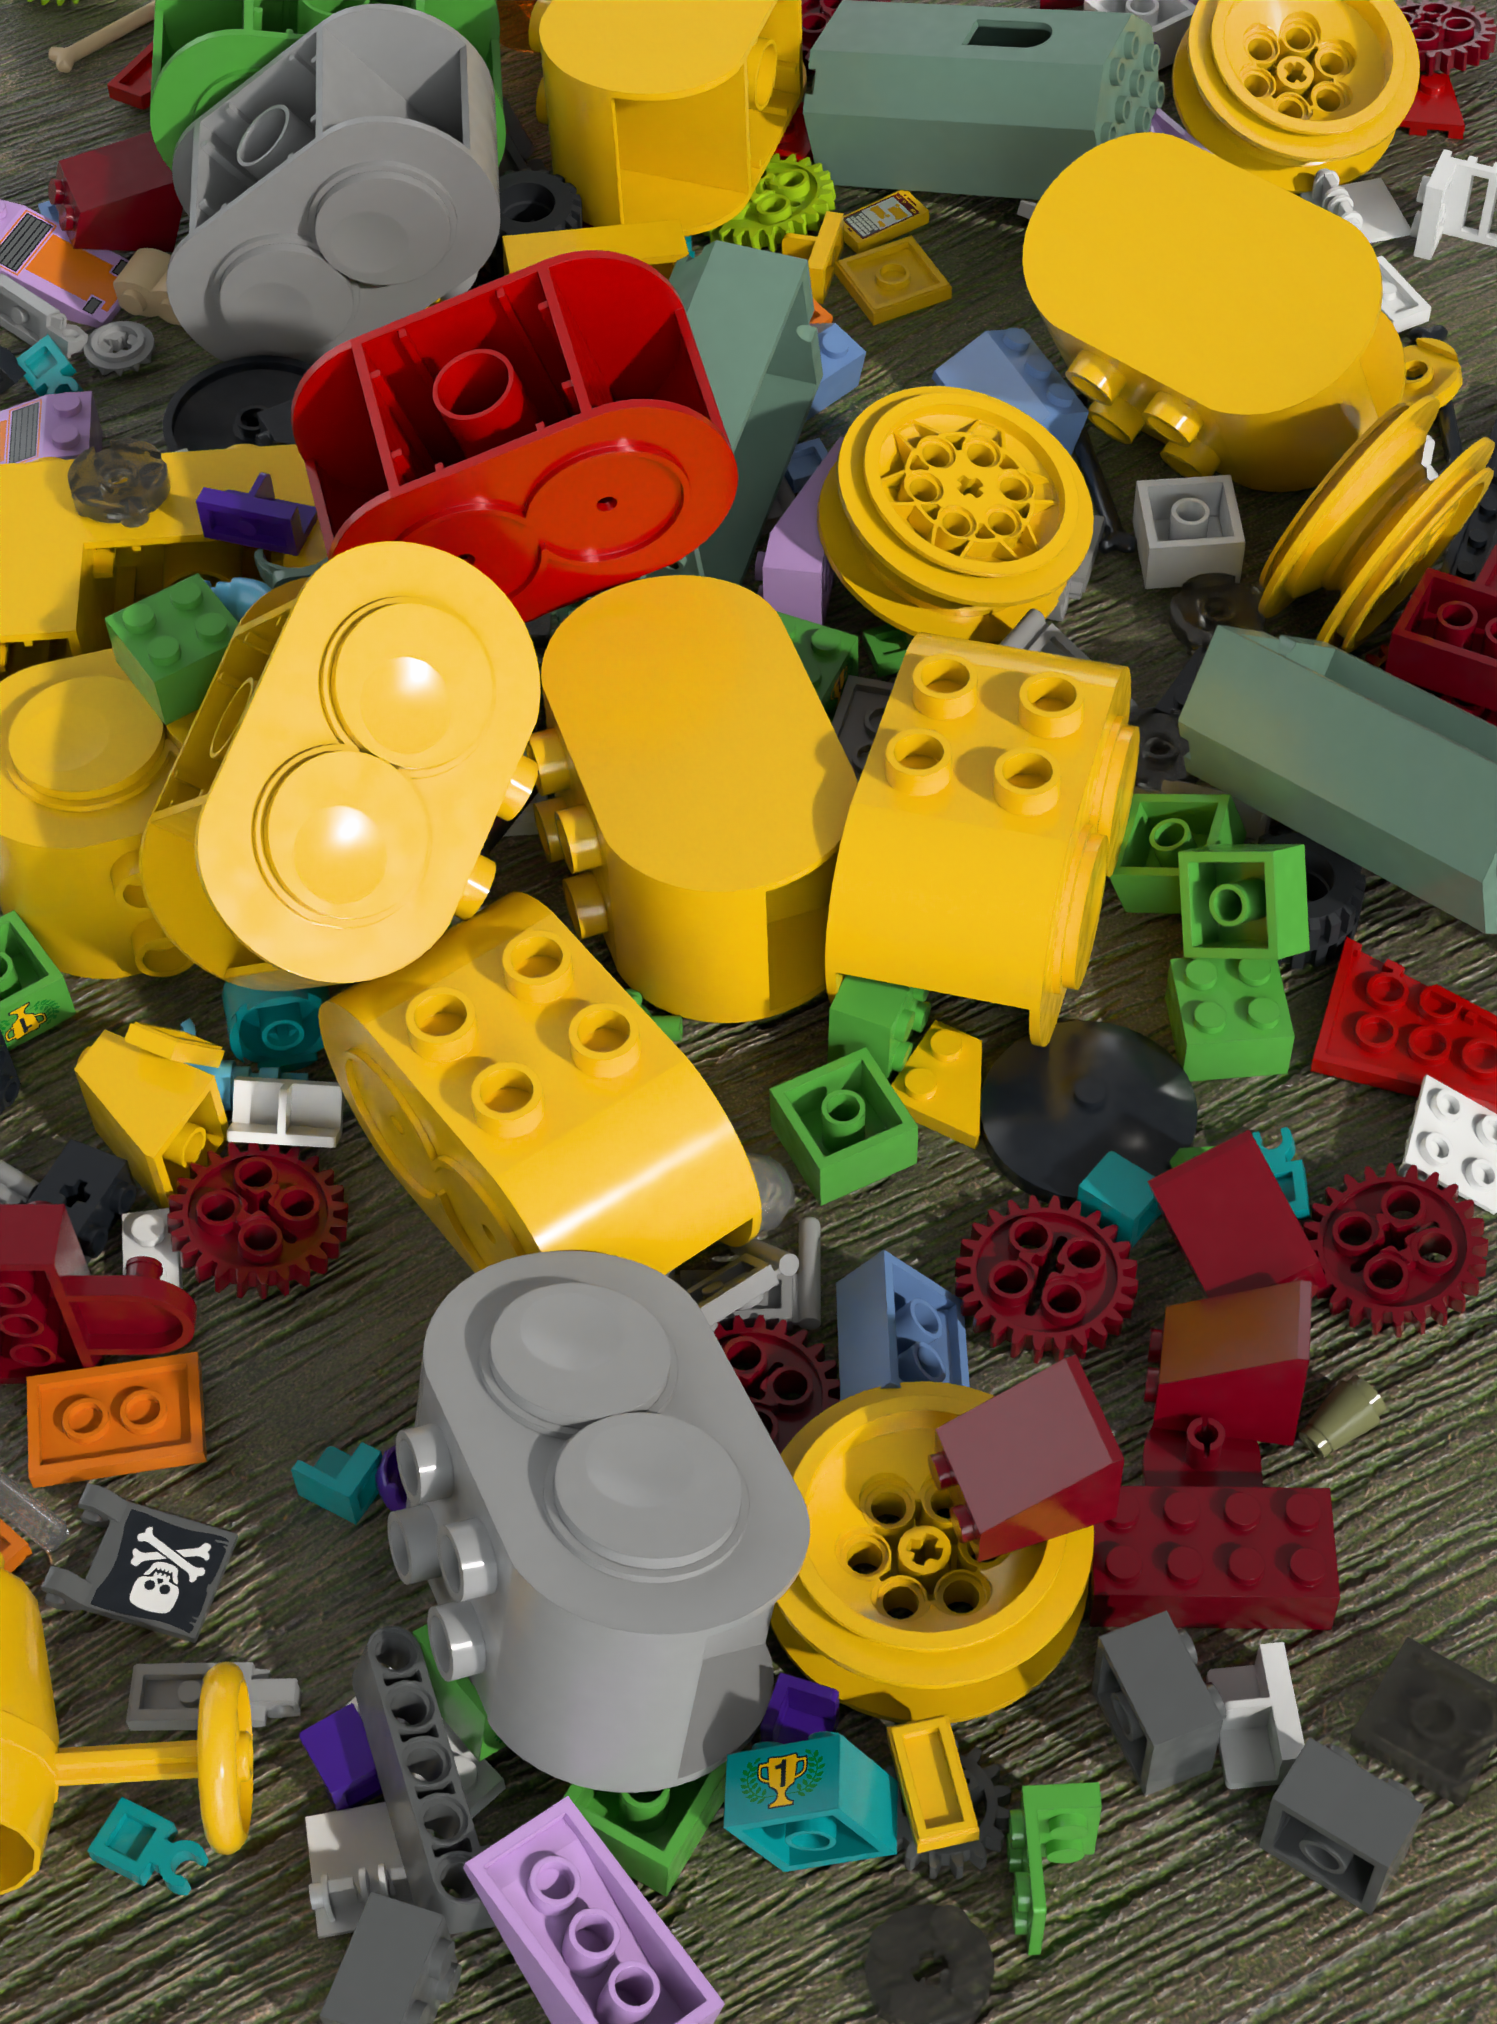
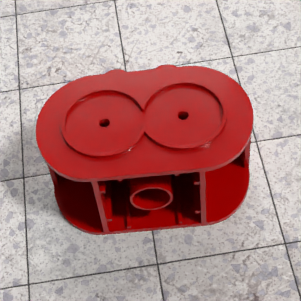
M583 250L560 254L352 338L326 352L307 370L300 380L292 400L291 426L298 451L305 463L328 560L351 548L376 542L400 541L430 546L466 561L490 578L505 593L524 623L534 621L545 614L613 587L631 582L636 578L681 560L698 548L716 531L731 509L737 492V463L682 300L676 289L659 271L639 259L617 252Z

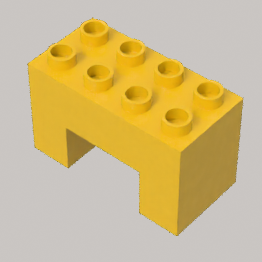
M237 444L226 449L172 453L143 450L128 456L68 460L57 457H42L32 462L0 464V682L10 675L34 665L112 648L105 617L199 573L203 580L210 581L212 587H216L218 581L231 582L233 577L250 578L264 582L254 559V553L259 548L204 537L196 499L203 487L221 491L235 490L249 493L259 473L263 472L271 475L275 499L315 507L305 463L296 444L261 447L252 444ZM318 519L298 556L263 549L268 562L287 568H302L314 565L328 557Z

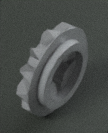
M116 321L102 325L88 336V343L84 345V354L90 368H98L102 375L116 371L120 377L124 371L129 369L138 372L140 364L151 362L152 352L156 350L152 332L144 325L132 321Z

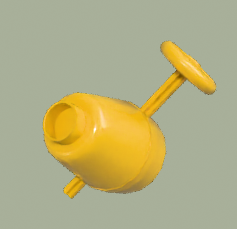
M0 1552V1895L22 1887L39 1871L53 1817L54 1804L58 1799L59 1786L198 1778L200 1811L204 1834L209 1845L215 1852L223 1855L233 1854L238 1851L248 1838L253 1800L251 1708L247 1683L239 1666L232 1662H221L213 1666L205 1674L199 1700L197 1740L59 1748V1732L38 1601L21 1578L4 1569L5 1561Z

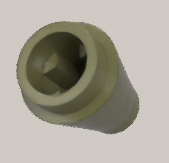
M1354 1375L1347 1382L1339 1380L1307 1422L1306 1427L1299 1432V1437L1316 1457L1324 1459L1329 1453L1336 1451L1379 1425V1416L1386 1411V1405L1378 1392L1363 1378Z

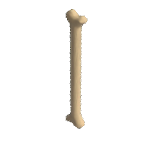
M155 0L68 47H51L49 49V59L56 63L58 71L69 73L74 64L80 59L154 20Z

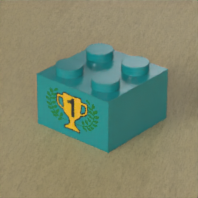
M822 1731L809 1735L808 1740L788 1744L760 1742L754 1744L749 1751L727 1754L723 1828L783 1872L897 1854L898 1781L849 1742L843 1735L836 1732Z

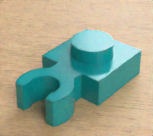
M48 334L16 358L18 365L26 372L24 375L25 379L40 397L64 392H84V389L71 377L77 371Z
M1288 1127L1281 1128L1282 1142L1274 1149L1265 1148L1260 1132H1253L1252 1135L1298 1220L1310 1219L1311 1212L1305 1167L1302 1159L1291 1161L1295 1155L1296 1146L1290 1129Z
M124 1797L120 1798L87 1850L93 1861L142 1886L146 1885L153 1872L156 1871L161 1874L167 1888L178 1895H188L191 1887L186 1878L175 1874L177 1867L182 1862L188 1860L204 1867L209 1862L204 1849L198 1843L191 1840H180L172 1843L178 1834L174 1822Z

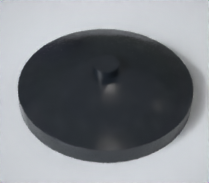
M257 355L228 360L203 370L188 380L175 393L166 408L163 418V434L167 452L172 453L185 448L188 451L226 449L237 444L257 446L255 435L261 433L257 413L292 400L300 380L312 365L289 357Z
M1097 1021L1058 1023L1055 1025L1052 1037L1045 1047L1033 1045L1030 1041V1034L1020 1038L1000 1055L988 1072L983 1085L980 1104V1128L983 1142L988 1154L1001 1173L1022 1191L1029 1195H1035L1037 1199L1049 1204L1053 1196H1058L1060 1207L1067 1209L1077 1201L1078 1186L1110 1151L1116 1152L1154 1177L1172 1169L1170 1160L1179 1148L1193 1147L1198 1116L1197 1101L1192 1084L1181 1065L1168 1051L1139 1032L1119 1025Z

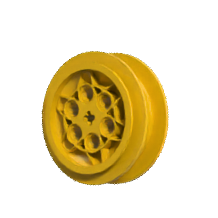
M1199 0L1190 20L1189 28L1186 30L1175 55L1172 69L1173 97L1186 131L1211 153L1293 194H1300L1312 191L1315 174L1321 169L1327 168L1335 171L1339 176L1340 186L1360 178L1380 160L1390 145L1396 129L1402 123L1413 104L1420 77V61L1411 27L1394 0Z
M924 386L904 389L889 394L867 407L849 427L842 441L837 461L830 469L822 485L817 506V527L824 553L840 581L864 607L893 627L913 636L919 632L991 644H1000L1030 609H1037L1044 615L1045 619L1052 613L1059 602V596L1067 585V581L1075 574L1087 554L1093 535L1094 524L1093 505L1082 473L1068 451L1044 426L1016 407L997 398L968 389L947 386Z
M1427 395L1410 407L1402 402L1389 409L1358 438L1334 465L1298 511L1277 542L1260 575L1259 584L1265 590L1258 606L1259 613L1265 618L1273 617L1296 598L1321 587L1328 591L1340 590L1339 602L1326 620L1316 640L1327 642L1335 647H1338L1343 642L1342 650L1347 653L1358 648L1392 615L1414 590L1427 567H1433L1481 501L1494 475V471L1486 467L1493 453L1495 442L1488 437L1479 439L1466 449L1440 476L1429 480L1427 478V468L1421 462L1427 434L1439 411V399L1433 395Z
M930 1381L900 1383L901 1388L881 1389L880 1386L865 1390L841 1400L813 1418L793 1437L780 1455L807 1506L810 1519V1538L806 1557L798 1576L786 1593L774 1604L770 1626L789 1659L811 1682L836 1689L839 1692V1702L858 1712L897 1723H908L948 1714L950 1724L991 1714L1022 1698L1042 1683L1069 1650L1077 1635L1085 1611L1089 1573L1093 1558L1094 1525L997 1556V1559L988 1563L974 1560L971 1557L974 1552L970 1542L962 1544L959 1542L951 1518H942L935 1514V1512L941 1509L954 1507V1504L947 1489L939 1491L935 1486L928 1465V1455L935 1452L936 1428L995 1396L966 1386ZM884 1514H892L898 1516L901 1520L894 1524H884L876 1518ZM861 1563H869L878 1569L869 1574H860L853 1571L852 1567ZM954 1602H965L974 1609L968 1613H956L947 1606ZM902 1607L909 1609L914 1615L906 1619H897L888 1615L887 1612L893 1608Z

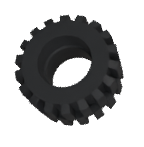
M521 168L522 171L514 172L512 169L504 171L503 176L499 177L500 229L496 245L484 264L488 272H498V278L505 275L502 236L583 228L580 195L576 194V188L572 183H565V178L561 175L556 174L552 176L548 170L544 169L531 171V168Z
M1290 828L1279 830L1278 836H1272L1270 833L1260 836L1258 844L1305 845L1307 898L1311 900V902H1307L1310 951L1279 959V967L1281 962L1291 963V969H1303L1304 963H1311L1313 967L1325 964L1326 956L1335 960L1342 954L1346 936L1354 940L1355 932H1357L1366 886L1365 875L1361 874L1362 866L1301 833H1292Z

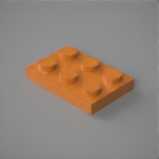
M198 1352L26 1377L28 1477L33 1488L207 1462L202 1366Z

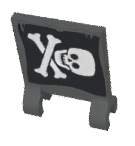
M87 1483L78 1503L79 1508L84 1509L81 1520L95 1527L107 1528L106 1533L85 1579L66 1569L50 1566L41 1586L42 1591L47 1592L44 1600L45 1604L65 1611H89L196 1643L238 1541V1534L126 1501L107 1488Z

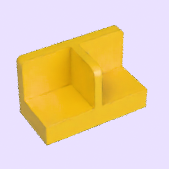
M826 211L817 237L787 233L782 240V254L808 259L813 299L820 304H824L835 273L834 262L840 259L844 248V213Z

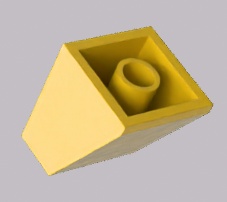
M104 1029L94 1044L83 1050L74 1068L95 1131L117 1157L128 1161L132 1176L159 1209L169 1208V1196L177 1194L176 1180L178 1177L190 1179L189 1165L192 1162L207 1168V1152L211 1150L220 1155L229 1142L226 1141L229 1124L215 1076L186 1063L169 1060L125 1042L124 1037Z

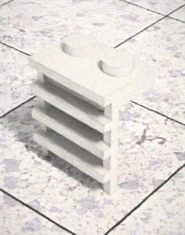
M1443 150L1431 177L1424 175L1419 186L1416 201L1423 203L1422 211H1417L1410 232L1411 237L1417 238L1414 250L1415 257L1431 260L1442 234L1497 247V234L1490 233L1497 200V162L1491 167L1477 163L1478 157L1469 155L1466 161L1451 157L1452 151ZM1474 176L1489 179L1479 230L1465 226Z

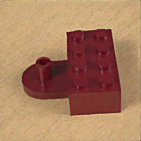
M1497 544L1492 549L1475 582L1427 567L1392 631L1386 672L1404 681L1497 711Z
M32 1201L28 1204H0V1384H27L26 1377L103 1366L105 1355H154L180 1349L188 1344L194 1336L197 1305L193 1298L183 1289L160 1280L163 1274L162 1263L152 1257L136 1256L127 1260L126 1275H91L64 1204H53L47 1201Z
M1202 1417L1196 1418L1189 1424L1187 1432L1151 1427L1144 1443L1142 1455L1143 1486H1121L1116 1518L1094 1525V1548L1088 1586L1090 1627H1125L1167 1610L1176 1628L1332 1630L1340 1601V1588L1330 1488L1263 1487L1261 1454L1257 1441L1225 1437L1224 1427L1214 1418L1208 1417L1206 1427H1202Z

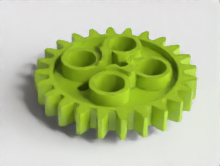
M776 153L767 165L745 208L732 220L717 228L703 232V235L709 236L710 243L718 240L760 250L762 247L768 246L771 252H775L777 244L782 243L783 237L787 233L808 235V230L819 231L821 228L820 221H823L826 211L836 209L834 201L836 194L829 170L823 171L821 163L811 165L810 157L797 162L796 154H791L786 160H780L779 153Z

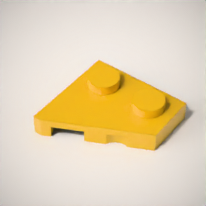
M935 1020L906 1062L902 1073L898 1074L891 1086L916 1123L970 1148H977L980 1135L982 1040Z

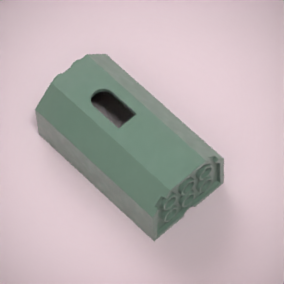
M842 0L810 50L808 69L816 72L812 80V94H805L803 116L815 164L821 163L823 171L829 170L833 184L839 186L1040 200L1059 174L1084 153L1102 143L1124 135L1149 132L1151 120L1157 108L1162 107L1165 99V86L1163 82L1159 81L1158 75L1160 48L1158 44H1154L1152 26L1133 13Z
M716 240L704 246L700 255L694 258L687 255L677 260L669 282L676 289L682 300L737 463V492L727 516L704 543L681 560L636 578L633 581L659 576L695 575L721 579L742 586L823 377L817 327L809 325L814 313V303L808 259ZM593 595V596L588 597V598L583 599V600H584V601H588L589 599L595 597L596 595Z
M1217 625L1178 719L1180 737L1188 740L1190 750L1183 756L1186 772L1227 794H1231L1232 797L1483 933L1497 934V726L1327 642L1280 635L1278 639L1266 632Z

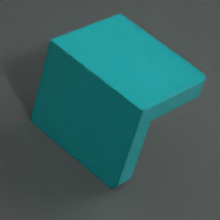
M1108 1152L1078 1186L1077 1201L1081 1202L1080 1215L1086 1218L1097 1210L1102 1212L1100 1228L1116 1224L1119 1227L1116 1242L1129 1241L1131 1250L1161 1215V1211L1147 1182L1153 1179L1154 1176L1116 1152Z
M361 1442L352 1456L333 1446L327 1447L313 1467L301 1460H297L291 1472L298 1495L357 1525L378 1495L375 1487V1474L382 1458V1453Z

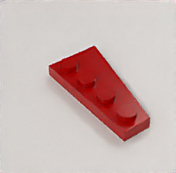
M1434 73L1432 76L1427 74L1420 75L1413 104L1399 127L1409 128V135L1427 136V130L1448 131V138L1463 139L1465 123L1449 74Z

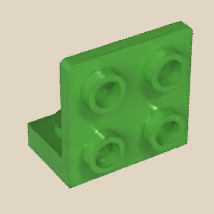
M1099 1782L1022 1786L1020 1808L1009 1809V1833L1006 1834L1008 1870L1009 1873H1014L1015 1895H1012L1014 1935H1026L1028 1955H1041L1047 1914L1042 1857H1047V1860L1053 1863L1065 1864L1077 1862L1083 1859L1085 1855H1094L1102 1810Z

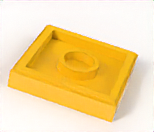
M912 235L834 262L835 275L873 326L952 299V286Z

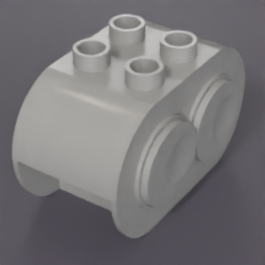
M380 3L349 7L332 14L320 22L185 129L174 150L172 175L178 199L190 217L189 234L180 241L170 257L166 281L170 305L184 330L203 349L224 362L247 356L273 355L294 358L313 365L321 356L339 344L421 311L439 298L445 301L465 293L471 288L477 278L479 269L490 257L496 245L500 229V195L494 85L483 58L464 36L445 22L412 8Z
M550 1251L527 1254L506 1259L478 1271L454 1288L441 1302L431 1318L423 1347L415 1427L400 1430L396 1437L398 1469L407 1494L405 1509L389 1513L387 1523L389 1546L396 1571L402 1582L409 1585L428 1580L438 1605L430 1607L427 1618L429 1641L436 1666L443 1679L447 1682L469 1677L487 1713L488 1723L498 1737L523 1760L557 1779L594 1790L622 1793L657 1791L696 1780L711 1773L727 1761V1754L740 1752L761 1727L774 1685L772 1660L766 1646L774 1604L786 1593L798 1576L809 1545L810 1519L805 1501L702 1310L689 1293L675 1281L661 1272L633 1260L586 1251Z

